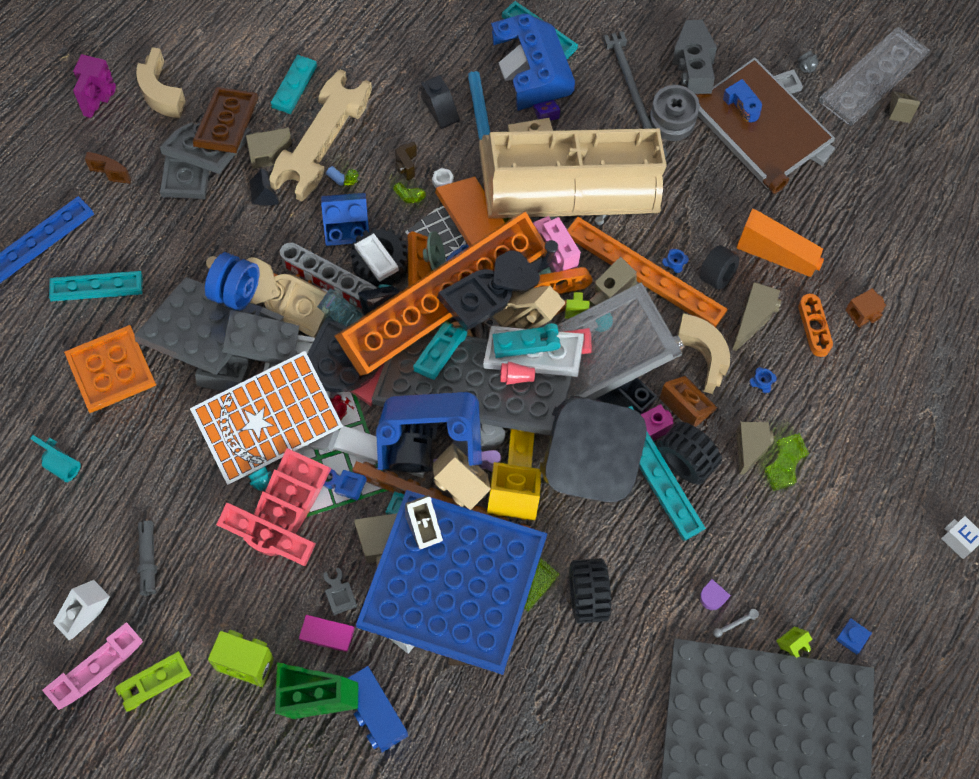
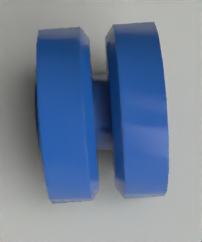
M227 252L220 254L214 260L206 277L205 295L207 299L220 304L224 303L227 307L237 311L243 310L250 303L256 292L260 277L258 265L245 259L240 260L238 256Z

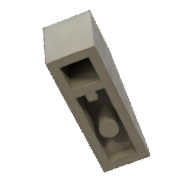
M753 283L732 350L737 351L770 320L773 312H778L781 300L778 299L780 290Z

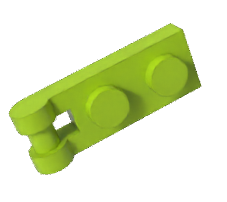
M178 651L115 687L118 696H122L125 710L131 711L146 700L191 676V673L181 653ZM137 686L140 693L133 696L131 690Z

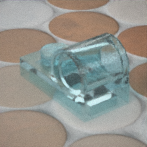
M331 288L317 306L328 318L346 327H349L364 316L337 291Z

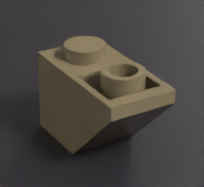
M278 128L273 131L256 132L246 135L253 169L274 165L283 150H287L292 144L289 128Z

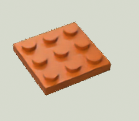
M130 325L64 352L89 413L157 386L141 348L135 341V334Z

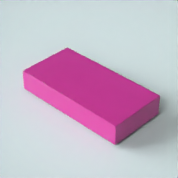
M306 615L299 641L348 653L355 628Z

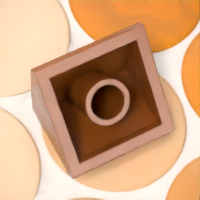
M686 376L667 381L659 397L682 422L689 423L695 427L717 409Z

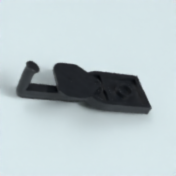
M554 240L547 241L543 257L531 264L520 252L508 251L496 258L494 271L488 269L476 271L440 291L437 298L462 328L468 331L505 309L512 296V290L527 292L537 286L540 281L539 272L550 266L555 252L558 250V243Z

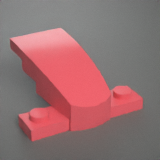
M287 448L278 469H274L266 491H263L255 513L252 514L231 503H226L216 525L243 537L251 547L261 554L269 556L282 555L306 566L316 543L297 535L296 532L317 499L331 468Z

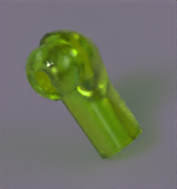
M401 182L393 187V190L406 203L420 202L426 197V192L422 188L407 189Z

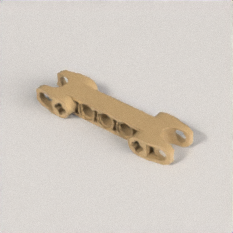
M340 69L325 83L318 98V102L323 107L293 153L283 150L276 159L269 178L272 189H279L287 180H296L299 183L296 186L295 194L296 199L300 201L306 199L316 189L324 174V166L319 164L348 117L351 116L359 119L363 114L371 94V82L365 80L356 89L344 88L347 80L346 72Z

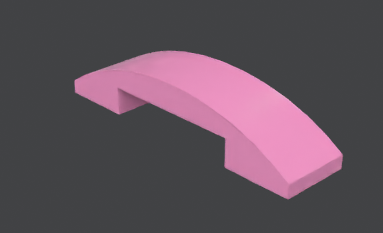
M127 622L106 638L107 643L67 675L61 674L42 690L58 710L71 704L97 686L141 645L142 639Z

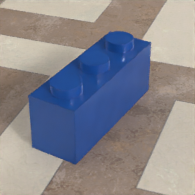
M367 666L350 676L348 679L358 682V709H356L357 711L353 715L360 727L366 725L370 732L366 737L373 749L378 747L381 753L408 737L407 730L370 668Z

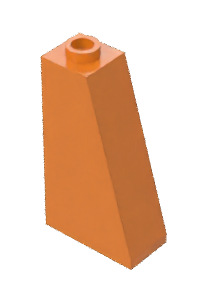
M752 208L737 249L812 277L815 270H820L824 258L821 257L823 248Z

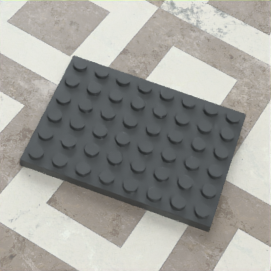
M674 639L661 779H871L874 668Z

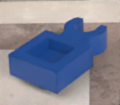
M331 469L329 475L333 476V478L329 482L325 481L324 486L327 489L335 488L334 492L337 495L358 501L367 478L364 475L343 470L340 476L335 470Z

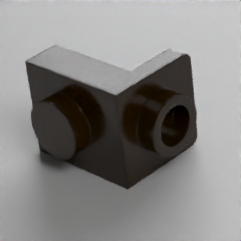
M415 142L402 144L399 148L395 149L396 168L400 175L403 174L407 181L415 178V167L411 161L412 158L417 156Z

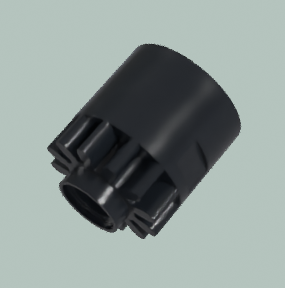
M423 423L401 424L400 439L395 444L390 445L389 468L406 473L430 471L433 428Z

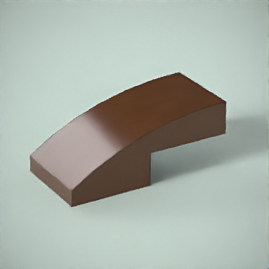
M92 152L86 153L85 161L90 171L106 173L108 180L112 182L131 183L128 170L122 164L104 155Z

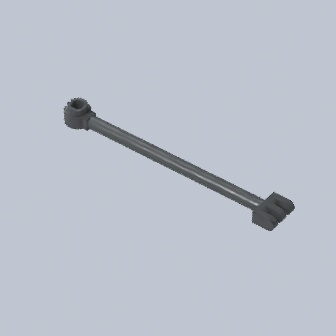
M618 32L619 39L616 33L610 34L611 40L608 34L603 35L606 50L614 49L643 129H653L622 49L627 43L624 32ZM663 147V149H664V155H665V160H666L667 151H666V149Z

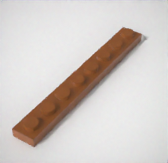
M356 461L352 469L353 473L364 475L367 478V483L394 493L396 491L405 495L406 490L459 506L453 498L444 496L441 491L435 488L426 489L412 479L403 480L398 478L396 473L388 470L385 472L378 470L375 465L369 462L360 463ZM474 506L471 509L510 522L505 516H494L487 513V510L483 507ZM519 523V525L531 528L526 524Z

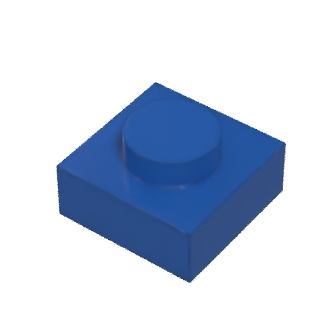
M850 618L836 638V641L857 655L872 633Z

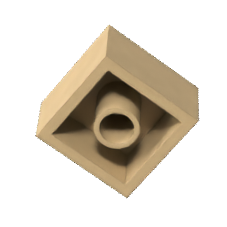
M453 443L433 463L435 484L441 490L445 491L447 489L453 494V500L461 507L465 505L471 510L491 490L488 474L478 465L469 466L468 456Z

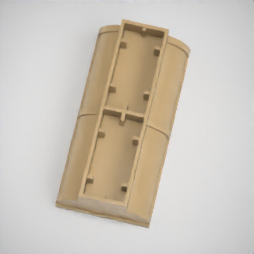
M660 128L490 132L489 135H483L482 140H479L488 218H513L525 211L529 217L660 213L663 173L667 165Z

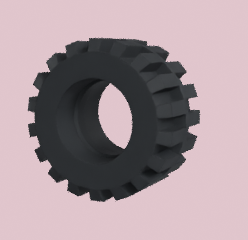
M376 227L371 228L370 232L367 230L363 231V236L358 235L356 242L352 244L351 259L355 276L378 287L380 284L393 286L394 282L398 284L401 281L400 277L404 278L406 270H408V252L405 240H402V236L399 233L395 235V231L392 229L386 231V227H381L380 230H376ZM372 234H375L399 267V271L380 282L355 249L356 243Z
M677 422L657 443V449L668 467L679 477L692 484H703L722 463V456L714 442L704 432L689 423Z
M602 558L572 560L569 567V585L572 611L576 622L579 624L608 621L611 615V590L606 563Z

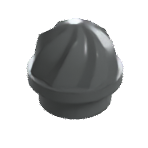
M812 51L803 54L797 59L799 63L798 68L805 73L814 72L818 66L817 55H814Z

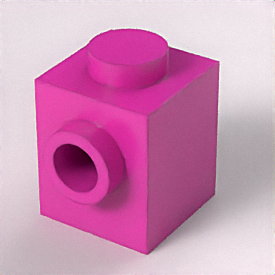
M661 404L641 414L645 420L647 432L653 441L664 436L673 426L671 413L665 410Z

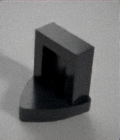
M260 169L249 181L251 203L263 206L279 204L276 192L270 187L269 172Z

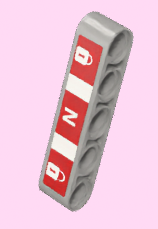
M286 243L280 249L282 264L286 270L296 275L299 274L301 278L307 281L312 280V284L322 289L325 288L333 295L361 310L362 307L358 293L376 289L371 283L295 243ZM326 276H333L330 279L325 278ZM345 286H353L350 289L344 288Z

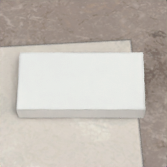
M375 234L355 244V249L379 282L399 271L398 265Z

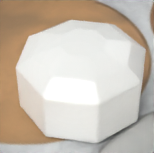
M441 168L434 171L432 183L435 188L454 182V176L450 170Z

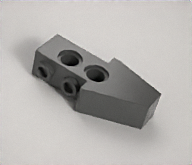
M703 20L685 21L675 46L672 65H678L679 71H682L681 85L687 87L695 94H711L715 79L712 64H714L717 47Z

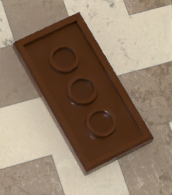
M216 87L193 139V147L237 153L258 101V93Z

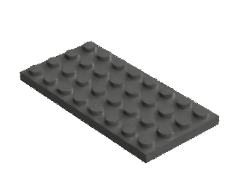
M432 330L384 363L371 399L373 405L384 406L385 401L393 396L469 392L478 398L481 424L550 436L555 417L552 415L555 406L558 407L568 398L573 376L535 373L534 382L506 385V382H500L501 370L484 369L483 363L488 339L466 336V339L458 345L436 379L433 380L414 372L413 365L438 332Z

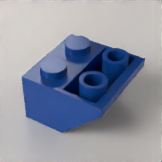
M366 193L321 196L326 246L353 244V242H356L358 235L363 236V231L367 230L369 232Z

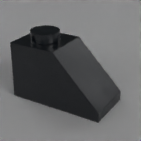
M438 75L422 82L421 98L439 127L443 129L459 122L460 118L451 92L442 77Z

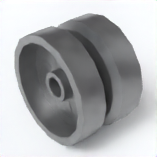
M669 85L660 89L654 97L649 120L652 128H660L661 138L665 140L678 141L688 137L694 130L700 108L699 99L693 91L684 86Z

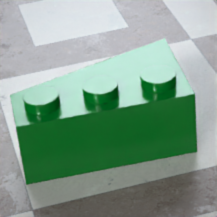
M277 662L276 714L291 719L358 709V682L339 675Z

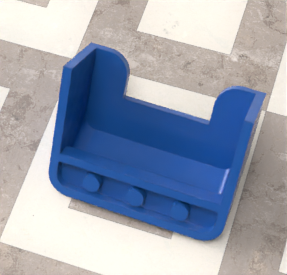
M520 14L491 23L493 45L518 38L530 70L516 74L513 79L518 111L532 107L534 104L569 96L574 92L575 80L552 24L529 14Z

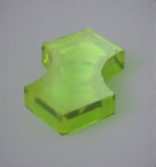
M800 433L777 441V460L764 470L773 491L797 483L795 473L797 463L809 455Z

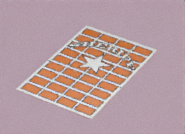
M306 351L190 408L227 485L282 458L287 448L296 451L343 427Z

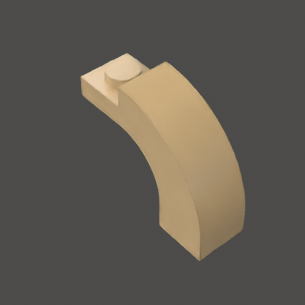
M152 47L150 55H147L145 59V64L138 63L137 81L143 98L156 112L165 116L180 118L186 102L182 88L163 85L158 81L164 59L161 49Z
M683 314L676 344L693 347L703 354L708 365L703 392L713 394L715 387H720L722 376L726 375L730 366L728 345L722 334L712 324L699 317Z

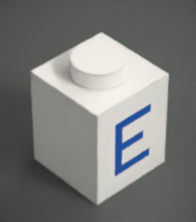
M966 516L959 522L954 519L944 528L947 533L941 539L962 559L979 545V529Z

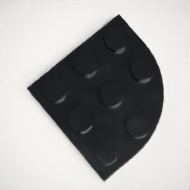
M328 317L323 322L307 355L325 391L341 393L356 390L367 384L376 375L380 366L368 374L359 375L335 338V335L347 327Z

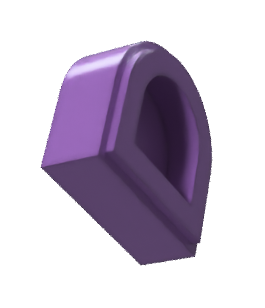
M711 579L701 591L700 601L705 608L717 610L731 595Z

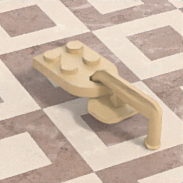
M211 256L207 259L206 265L209 269L217 257ZM248 258V261L258 265L260 271L258 286L250 302L256 305L264 302L266 309L284 316L283 322L299 325L301 332L316 338L334 302L335 296L295 275L281 274L274 277L272 268L268 263L258 258Z

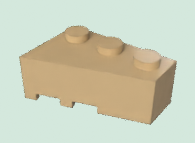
M551 286L536 287L527 292L512 291L507 307L492 317L501 327L539 328L556 315L565 304V301Z

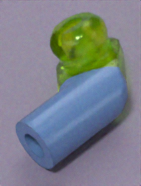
M331 166L326 171V175L340 186L354 185L358 181L359 173L354 169L348 170L346 174H342L335 167Z

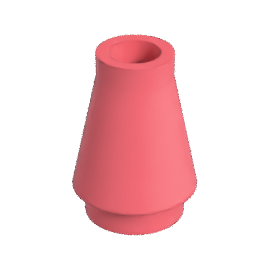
M509 361L501 363L500 382H506V385L534 382L535 368Z

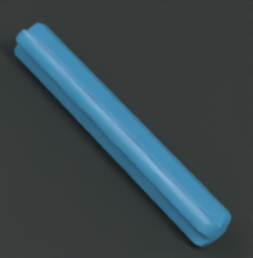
M471 71L468 74L479 140H482L483 135L490 134L480 74L478 71Z

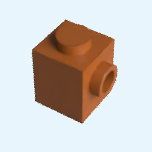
M872 288L852 299L845 311L859 328L869 321L874 323L883 316L882 311L886 304L882 296L877 294Z

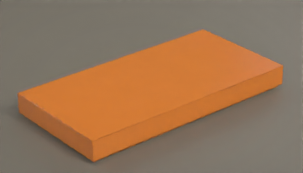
M476 177L436 187V195L468 246H471L505 223L502 218H488L485 191Z

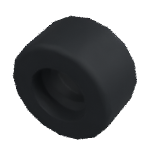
M722 245L716 246L710 251L702 264L700 279L718 290L723 289L736 273L739 265V255Z

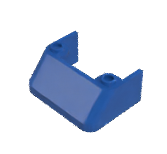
M469 392L393 396L388 398L384 403L376 430L378 470L390 469V445L395 444L400 439L401 424L447 422L448 434L452 439L468 442L469 466L482 464L478 398Z

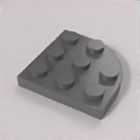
M193 122L177 129L160 147L161 154L218 174L237 154L193 147V139L200 123L193 125ZM246 128L237 152L247 142L246 135H251V129Z

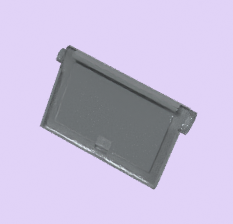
M642 282L557 325L559 332L589 328L591 331L592 353L581 354L578 377L573 376L567 399L571 398L570 396H580L594 400L681 356L682 352L680 349L684 348L679 336H672Z

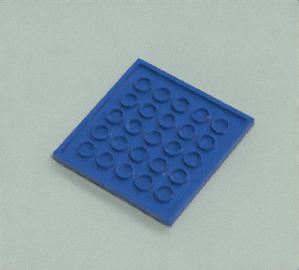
M406 490L357 620L356 628L503 675L547 533L431 498L443 541L419 549L405 518V503L425 495Z

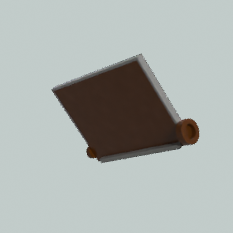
M753 58L715 85L711 94H695L700 104L698 117L773 194L779 192L789 182L788 174L835 140V137L756 58ZM741 79L745 81L762 103L760 117L755 122L745 121L742 118V112L734 103L728 105L723 100L725 89Z

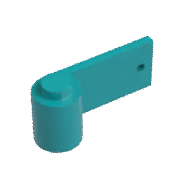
M32 435L30 439L46 449L41 458L42 467L64 482L74 479L80 470L81 463L55 446L57 441L49 437L47 441H44Z

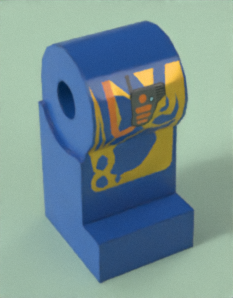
M743 79L725 89L723 100L728 105L734 103L742 112L741 115L745 121L755 122L759 119L762 103Z

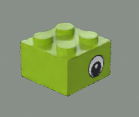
M229 630L228 633L219 632L208 661L218 672L263 688L274 662V657L270 649L266 647L267 643L255 638L252 639V642L245 640L242 634Z

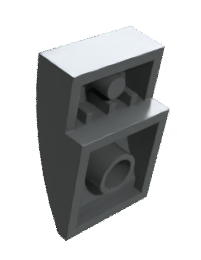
M232 355L217 375L198 368L195 373L197 386L226 391L248 380L254 359Z

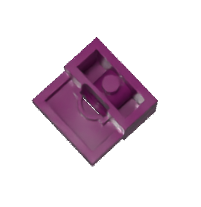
M81 54L73 70L76 79H78L73 92L83 116L92 118L95 110L97 111L100 106V101L108 103L111 95H114L116 84L112 79L106 60Z

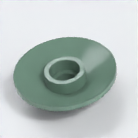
M436 231L429 233L427 247L423 249L424 260L429 262L432 270L446 262L443 242Z

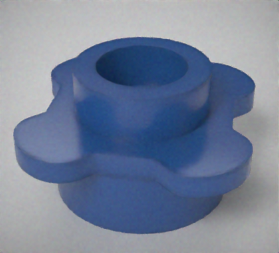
M671 249L667 258L663 259L662 264L665 267L672 268L675 273L682 272L683 265L688 263L689 258L681 250Z
M759 367L755 370L754 378L750 379V385L760 388L763 393H769L771 385L776 382L777 377L770 370Z

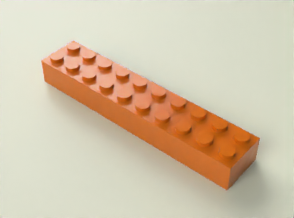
M526 211L518 214L335 335V338L359 375L368 374L452 317L451 313L437 298L440 291L476 271L484 269L494 271L496 258L508 251L520 252L531 263L545 253V242Z

